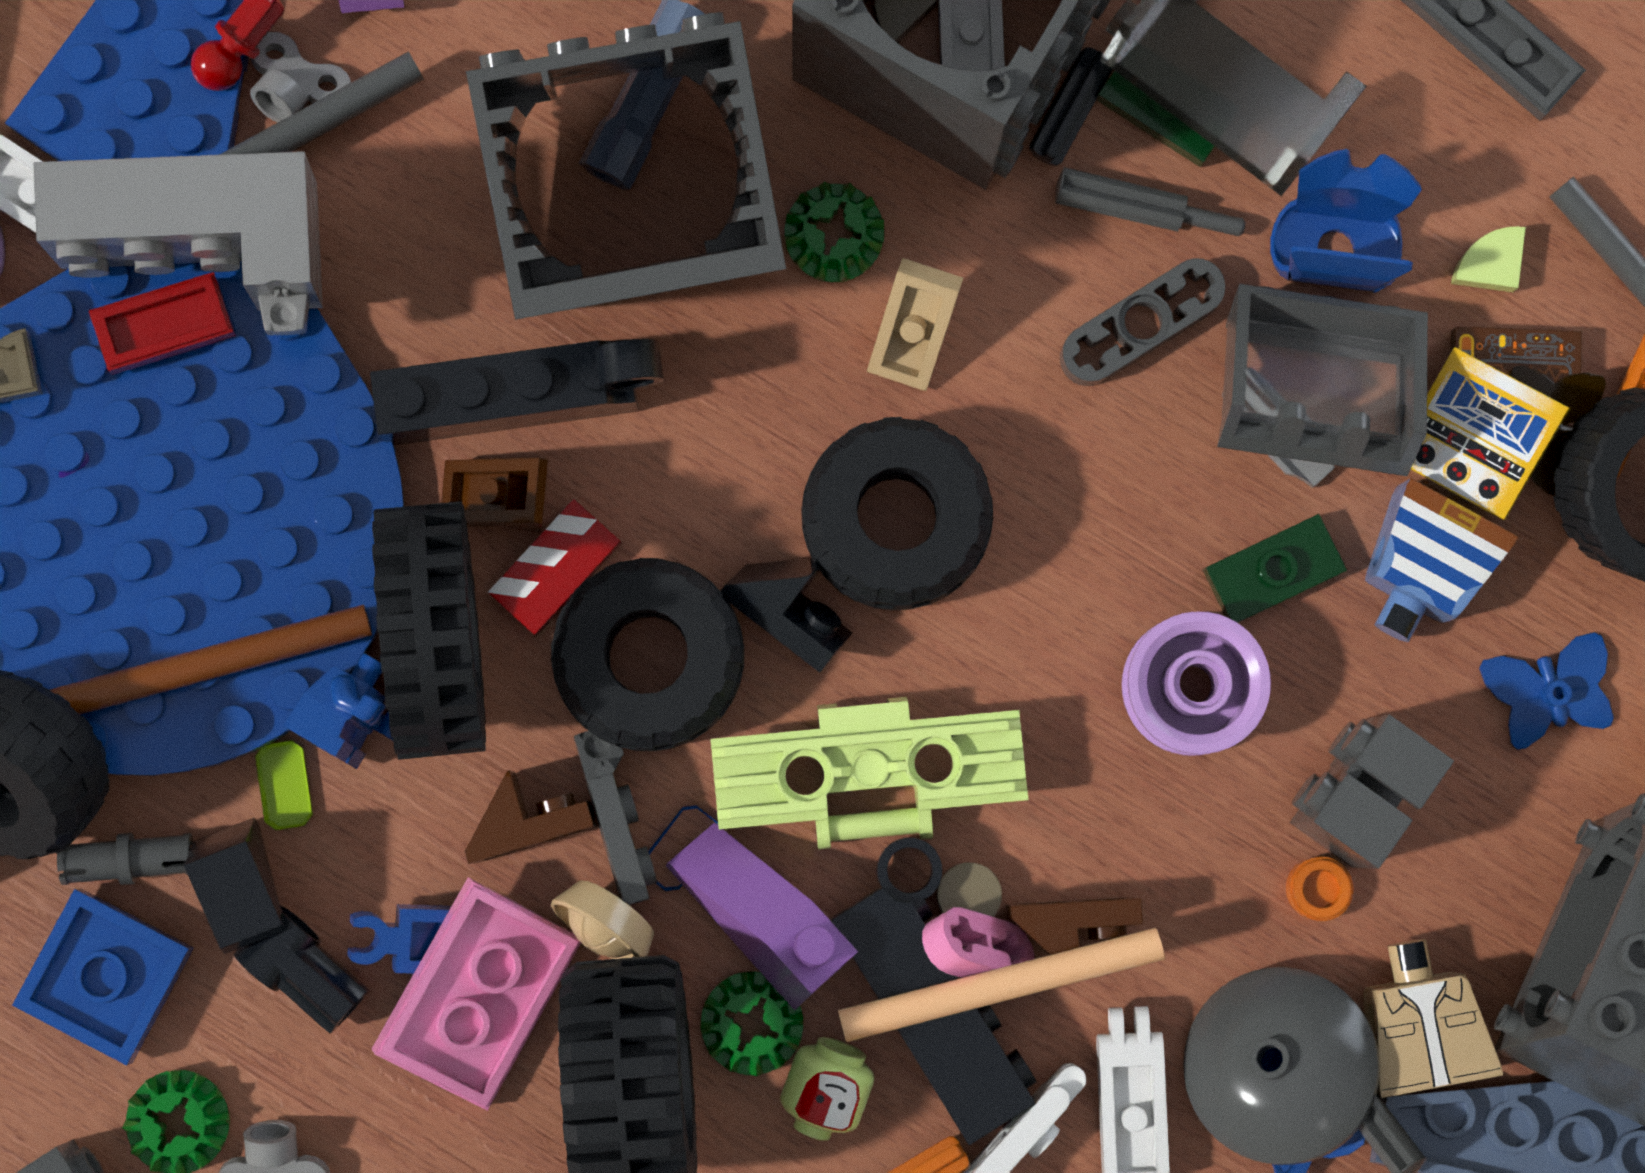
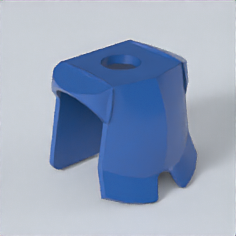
M1348 149L1337 150L1318 157L1299 170L1297 198L1289 202L1282 209L1274 223L1270 239V254L1275 269L1288 282L1295 281L1370 291L1373 293L1390 286L1397 278L1412 270L1413 262L1401 260L1402 233L1396 215L1412 205L1422 190L1421 185L1406 167L1386 154H1380L1366 168H1358L1352 165ZM1329 232H1338L1344 234L1350 240L1353 253L1318 249V243L1323 235Z

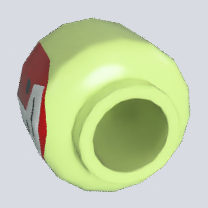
M826 1037L818 1038L817 1044L806 1045L798 1049L780 1097L784 1109L795 1118L793 1126L797 1131L814 1139L829 1140L832 1132L846 1133L857 1128L875 1077L873 1071L864 1063L866 1059L864 1052L848 1043Z

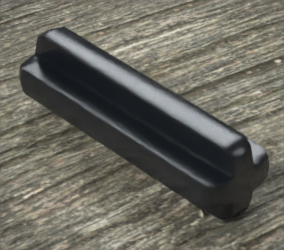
M1090 47L1080 51L1029 144V150L1038 160L1052 166H1058L1062 163L1113 70V63L1110 61L1109 56Z

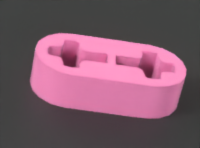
M954 907L926 923L922 931L924 950L930 961L939 970L963 978L1034 959L1032 944L1027 935L1018 926L1011 922L965 908Z

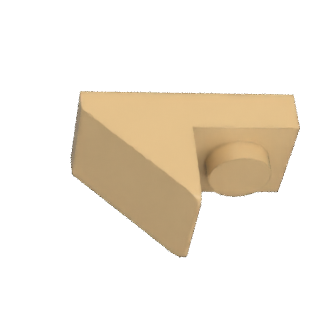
M902 258L867 372L926 391L963 278Z

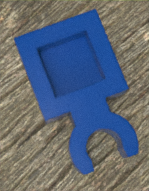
M397 904L395 923L384 922L377 914L369 911L350 914L352 926L372 928L375 932L373 942L365 948H348L347 956L357 964L368 965L381 960L386 954H393L392 969L395 973L414 974L452 906Z

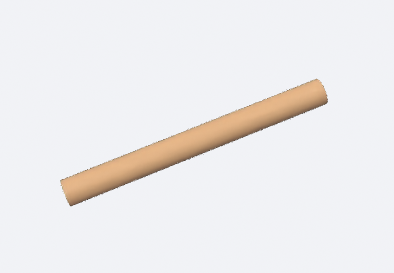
M1152 928L840 1009L838 1013L845 1040L850 1042L1165 959L1164 950L1157 929Z

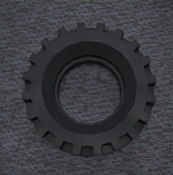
M462 501L376 509L373 513L374 521H372L374 538L372 555L375 567L374 592L377 602L376 620L380 638L381 670L385 683L386 709L389 711V728L391 737H393L395 755H397L398 760L486 751V716L479 624L464 505Z

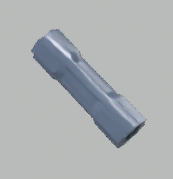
M662 0L650 25L656 26L657 36L678 33L682 30L683 19L705 13L689 3L679 0ZM662 67L630 73L610 113L599 122L578 164L596 178L622 190H630L651 149L652 135L682 77L664 80Z

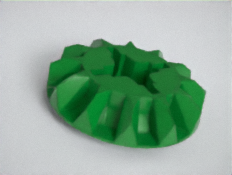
M824 181L807 192H801L787 213L784 229L785 244L794 263L807 275L826 282L851 280L867 271L877 260L884 242V219L873 198L856 189L851 183L830 184ZM839 208L844 209V228L847 231L853 232V236L861 238V240L853 237L850 239L839 238L836 245L831 247L829 255H825V233L816 229V225L809 222L819 224V222L830 223L833 216L838 214Z
M747 971L726 978L712 990L702 1010L700 1029L709 1054L730 1072L759 1076L782 1067L797 1050L803 1033V1013L801 1005L794 1010L761 972ZM763 997L766 999L763 1006L765 1010L763 1021L771 1026L770 1030L779 1034L777 1038L769 1034L767 1036L755 1034L751 1042H747L744 1050L738 1048L741 1041L739 1037L741 1026L733 1022L734 1018L726 1015L725 1012L729 1010L734 1013L739 1011L748 1014L752 1010L753 1005L757 1006L760 998Z
M171 1070L147 1079L128 1100L129 1106L126 1120L122 1127L127 1133L131 1145V1154L137 1156L145 1163L150 1171L191 1173L209 1164L221 1151L228 1136L230 1117L225 1098L213 1082L196 1072ZM188 1098L189 1100L184 1108L187 1110L184 1115V1121L192 1126L191 1130L199 1133L200 1136L194 1133L190 1135L180 1133L172 1141L168 1142L166 1146H163L166 1140L164 1134L167 1125L160 1121L159 1116L152 1112L159 1113L162 1111L164 1113H171Z

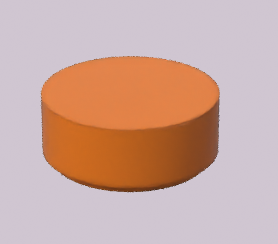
M1306 858L1292 868L1286 881V895L1290 905L1299 915L1310 920L1329 921L1339 917L1347 910L1353 898V881L1348 870L1332 858Z

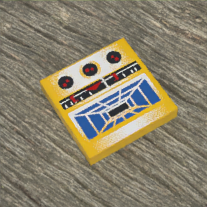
M1454 347L1427 394V434L1411 470L1500 519L1506 520L1570 408Z

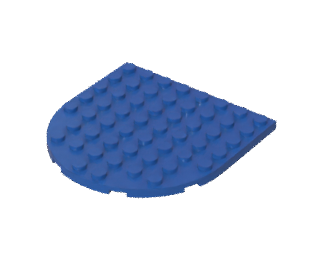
M240 261V269L214 272L236 334L235 337L114 375L108 372L89 310L211 272L202 270L200 263L174 264V272L161 275L136 273L135 266L109 267V274L106 276L84 278L69 275V269L0 308V339L9 333L24 328L30 332L42 395L0 403V670L13 672L14 675L22 678L29 677L42 683V686L49 690L362 604L365 605L373 635L80 715L84 716L93 727V733L103 744L109 774L158 776L188 772L221 765L259 750L291 731L284 727V724L303 693L334 665L351 674L362 654L373 644L378 634L376 620L377 602L374 592L375 567L372 555V544H374L372 531L373 513L376 509L405 507L402 479L394 445L392 442H385L378 436L374 400L318 308L309 309L307 331L305 334L267 335L264 330L261 311H258L243 286L242 261ZM87 452L89 455V462L84 467L77 470L82 465ZM77 470L76 472L63 478H59L58 476L59 472L69 473Z

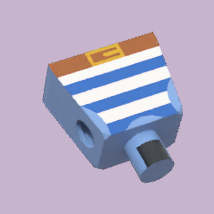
M1412 478L1401 483L1392 494L1365 576V581L1368 584L1390 595L1374 625L1398 640L1409 642L1424 614L1441 623L1456 619L1514 546L1518 536Z

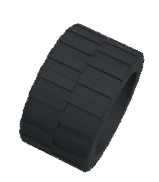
M1634 387L1622 390L1620 394L1613 397L1603 398L1594 404L1593 409L1587 414L1581 415L1572 425L1574 428L1567 439L1563 440L1558 451L1560 456L1557 467H1554L1553 482H1555V496L1553 498L1556 511L1560 513L1563 521L1561 525L1568 537L1573 538L1579 545L1578 549L1588 558L1601 562V565L1645 582V544L1632 538L1626 531L1620 520L1615 499L1616 480L1621 464L1630 449L1645 436V389Z

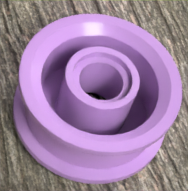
M1188 612L1164 620L1141 636L1126 659L1121 686L1123 702L1128 716L1136 729L1148 741L1171 753L1197 756L1228 749L1245 739L1256 728L1269 702L1271 679L1269 666L1262 648L1244 627L1219 614ZM1187 667H1198L1204 670L1210 678L1211 691L1203 702H1194L1188 699L1181 691L1180 677Z

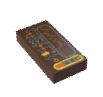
M1456 326L1451 330V352L1456 347L1510 376L1514 367L1521 365L1542 372L1554 383L1566 375L1581 373L1582 331Z

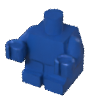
M363 653L351 674L334 665L303 693L285 722L284 727L351 767L358 769L366 755L360 749L368 734H371L374 730L393 741L389 728V711L385 715L383 714L386 708L385 704H383L385 696L373 688L382 673L381 662Z

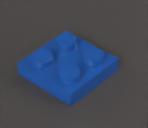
M74 889L12 1006L127 1066L134 1062L194 947L83 889Z

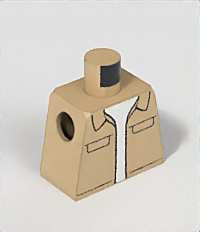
M1426 939L1388 945L1394 982L1369 986L1364 989V1015L1373 1030L1379 1051L1380 1078L1377 1090L1378 1096L1384 1098L1503 1076L1501 1063L1466 975L1457 972L1433 974Z

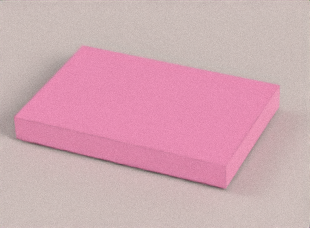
M468 877L372 1047L373 1053L488 1111L581 942L570 930Z

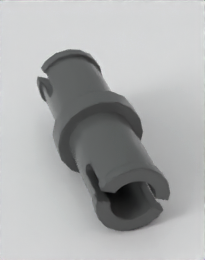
M132 833L118 834L116 841L70 844L65 850L57 853V870L64 871V873L59 874V881L61 885H70V883L118 879L120 885L136 884L138 877L174 874L188 875L184 868V863L190 852V845H193V836L191 833H184L178 836L135 839Z

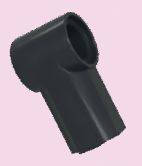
M280 905L286 930L239 948L235 951L234 956L258 981L274 991L280 989L330 1034L349 1017L370 990L319 945L321 939L303 920L286 907Z

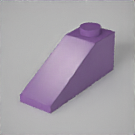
M713 823L666 864V867L794 1010L815 993L858 952L812 900L726 831L719 829L716 823Z

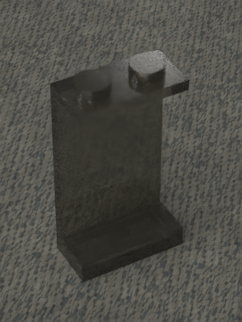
M1127 0L1106 28V31L1113 36V39L1100 59L1281 197L1299 175V170L1306 166L1367 87L1346 71L1327 97L1323 99L1193 0H1142L1138 5Z

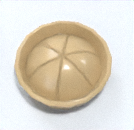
M580 880L552 900L551 908L555 915L575 934L576 938L585 947L596 954L607 956L610 959L648 956L654 936L652 927L631 906L611 892L589 881Z

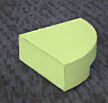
M1526 227L1501 228L1481 237L1458 261L1451 284L1512 293L1519 288Z

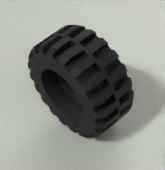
M665 955L576 962L562 974V987L559 991L560 1012L558 1013L560 1097L568 1173H697V1134L692 1055L686 997L679 962Z

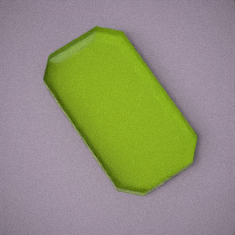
M294 741L268 744L262 747L255 755L264 822L274 830L305 826L313 816L304 748Z

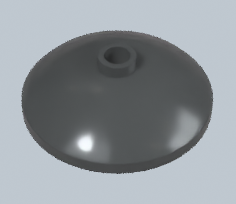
M1273 967L1254 970L1229 981L1206 1001L1191 1025L1184 1050L1183 1069L1186 1090L1193 1109L1202 1124L1220 1143L1241 1156L1257 1162L1273 1165H1296L1310 1162L1332 1153L1347 1142L1361 1127L1373 1106L1380 1078V1059L1373 1030L1360 1007L1348 994L1331 981L1317 974L1296 968ZM1277 1048L1283 1056L1282 1064L1277 1070L1267 1072L1262 1067V1056L1267 1050Z

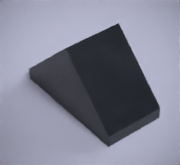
M255 818L193 842L184 863V868L216 941L224 954L286 930L261 830Z

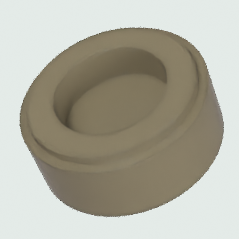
M960 863L951 867L944 873L937 887V902L942 913L954 907H959L994 917L1002 901V890L999 880L990 869L977 863Z

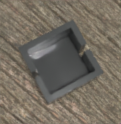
M1390 714L1362 719L1357 725L1350 721L1341 730L1328 750V753L1335 757L1329 771L1325 772L1321 777L1315 773L1312 774L1299 789L1292 801V805L1299 810L1290 823L1352 868L1379 869L1413 821L1397 809L1399 803L1404 799L1416 809H1421L1454 762L1453 759Z

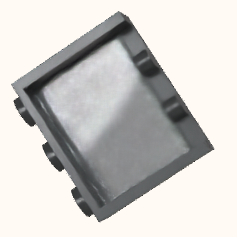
M1239 284L1226 322L1227 340L1222 421L1217 447L1408 476L1427 434L1428 312L1343 300L1332 296H1317L1278 290L1266 286L1259 287Z

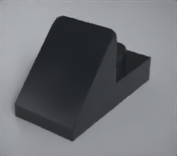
M812 558L746 564L724 585L721 590L723 593L722 597L810 666L821 672L853 633L841 624L839 616L830 607L820 602L811 601L803 595L820 571L819 569L822 565L819 562L815 563Z

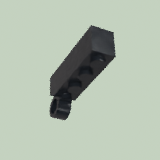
M654 339L597 340L370 372L378 436L385 442H392L394 446L639 412L636 389L654 386L664 381L659 342Z
M917 838L895 840L884 848L877 861L876 872L881 887L830 918V921L858 951L853 958L878 999L958 979L957 976L939 970L930 961L922 942L924 922L934 916L924 899L931 896L940 884L942 878L940 857L936 850L923 840ZM915 848L924 853L928 858L931 867L930 877L921 889L914 892H902L896 889L888 878V863L891 857L900 849ZM990 1005L897 1029L968 1145L976 1142L1036 1104L1027 1088L1037 1083L1018 1050L1015 1049L1005 1055L992 1034L1003 1026Z

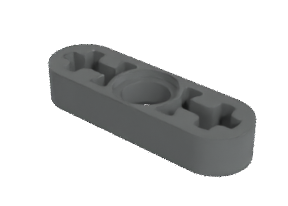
M1199 258L1186 260L1075 329L1063 344L1060 352V364L1064 374L1071 381L1082 386H1095L1106 381L1209 316L1224 297L1225 280L1223 274L1210 261ZM1189 275L1194 282L1204 278L1210 286L1203 295L1206 303L1201 304L1197 298L1193 297L1178 305L1174 313L1182 320L1175 323L1171 309L1166 301L1182 291L1186 285L1184 276ZM1162 289L1166 301L1157 295L1156 292ZM1136 306L1151 308L1157 314L1160 321L1158 333L1150 339H1138L1132 336L1125 326L1127 311ZM1110 322L1116 340L1130 353L1121 356L1119 346L1116 344L1105 351L1100 358L1099 364L1102 369L1095 371L1090 364L1079 367L1074 361L1080 352L1078 343L1084 341L1090 348L1102 343L1111 334L1103 325Z

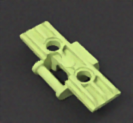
M907 697L887 698V703L837 707V703L817 705L820 729L711 739L719 829L815 820L818 849L831 848L832 841L919 833L920 840L932 839L931 809L1028 800L1019 710L910 720ZM931 744L944 747L952 758L950 774L946 779L937 783L925 781L918 775L915 769L917 753L924 746ZM799 757H811L817 760L824 771L822 786L816 792L809 795H801L794 792L786 781L787 767L793 760ZM912 786L915 791L916 808L828 816L827 794Z

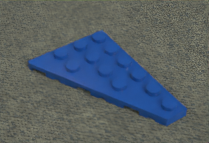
M95 0L6 120L5 124L56 161L219 155L234 147L239 120L238 105L244 71L247 72L249 57L244 54L241 55V76L235 85L223 91H212L201 86L192 74L191 59L193 53L201 44L211 40H221L222 36L216 30L215 25L219 20L227 22L243 0Z

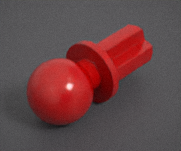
M243 0L227 22L219 20L215 28L222 36L221 40H211L201 44L192 55L191 70L195 80L204 88L212 91L227 90L235 85L242 73L241 55L244 54L256 59L260 54L257 46L284 13L285 7L281 1Z

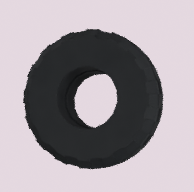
M885 417L882 420L870 423L865 422L848 430L847 433L835 442L833 441L820 456L809 475L801 507L802 531L807 549L815 563L819 562L822 565L819 570L826 580L842 594L856 602L877 609L891 611L911 610L930 605L947 597L962 586L975 571L985 554L993 524V502L988 479L980 462L976 461L969 452L968 447L955 435L952 436L940 429L938 425L924 420L918 421L902 417ZM899 479L914 483L926 492L934 505L936 522L933 532L925 542L913 549L895 551L880 547L867 537L859 524L857 511L860 499L866 491L881 481Z
M659 558L620 561L604 567L602 571L589 579L587 578L574 590V594L566 605L563 606L556 621L554 636L551 642V663L554 681L561 699L574 718L585 729L601 740L617 747L635 751H660L675 748L691 742L707 732L722 718L732 704L740 686L744 669V642L741 627L730 603L722 597L723 593L696 570L678 562ZM657 617L671 622L681 631L687 643L688 658L683 673L671 686L657 693L640 694L628 690L616 680L611 670L610 651L614 638L625 625L639 618Z
M0 670V856L9 855L16 857V859H32L53 853L57 854L65 850L81 834L105 802L104 798L109 792L110 781L108 779L106 752L102 742L93 733V727L84 716H80L70 706L71 703L61 695L51 692L43 687L42 683L29 677L22 678L14 675L13 672Z

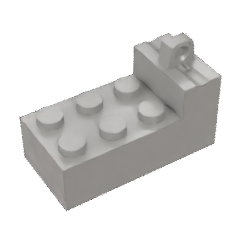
M305 152L33 162L36 241L61 269H69V275L84 278L102 277L109 274V267L135 266L136 273L161 275L174 272V264L200 263L201 269L204 271L229 272L240 269V261H242L243 286L258 311H261L264 330L267 335L305 334L307 331L309 309L323 308L317 182Z

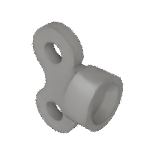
M268 32L257 46L260 54L256 59L251 58L254 68L261 74H264L251 89V98L264 115L277 123L302 110L308 101L313 104L351 83L347 72L341 67L333 64H313L304 60L299 53L295 41L288 35L280 32ZM271 50H278L283 54V57L271 59L266 56V53ZM331 82L336 88L332 91H324L319 88V84Z
M267 1120L248 1127L243 1133L245 1157L231 1158L219 1170V1173H331L326 1163L316 1156L303 1155L298 1157L296 1127L291 1122L284 1120Z

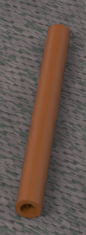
M362 604L49 690L61 695L71 703L70 706L79 715L368 637L373 634L365 605Z

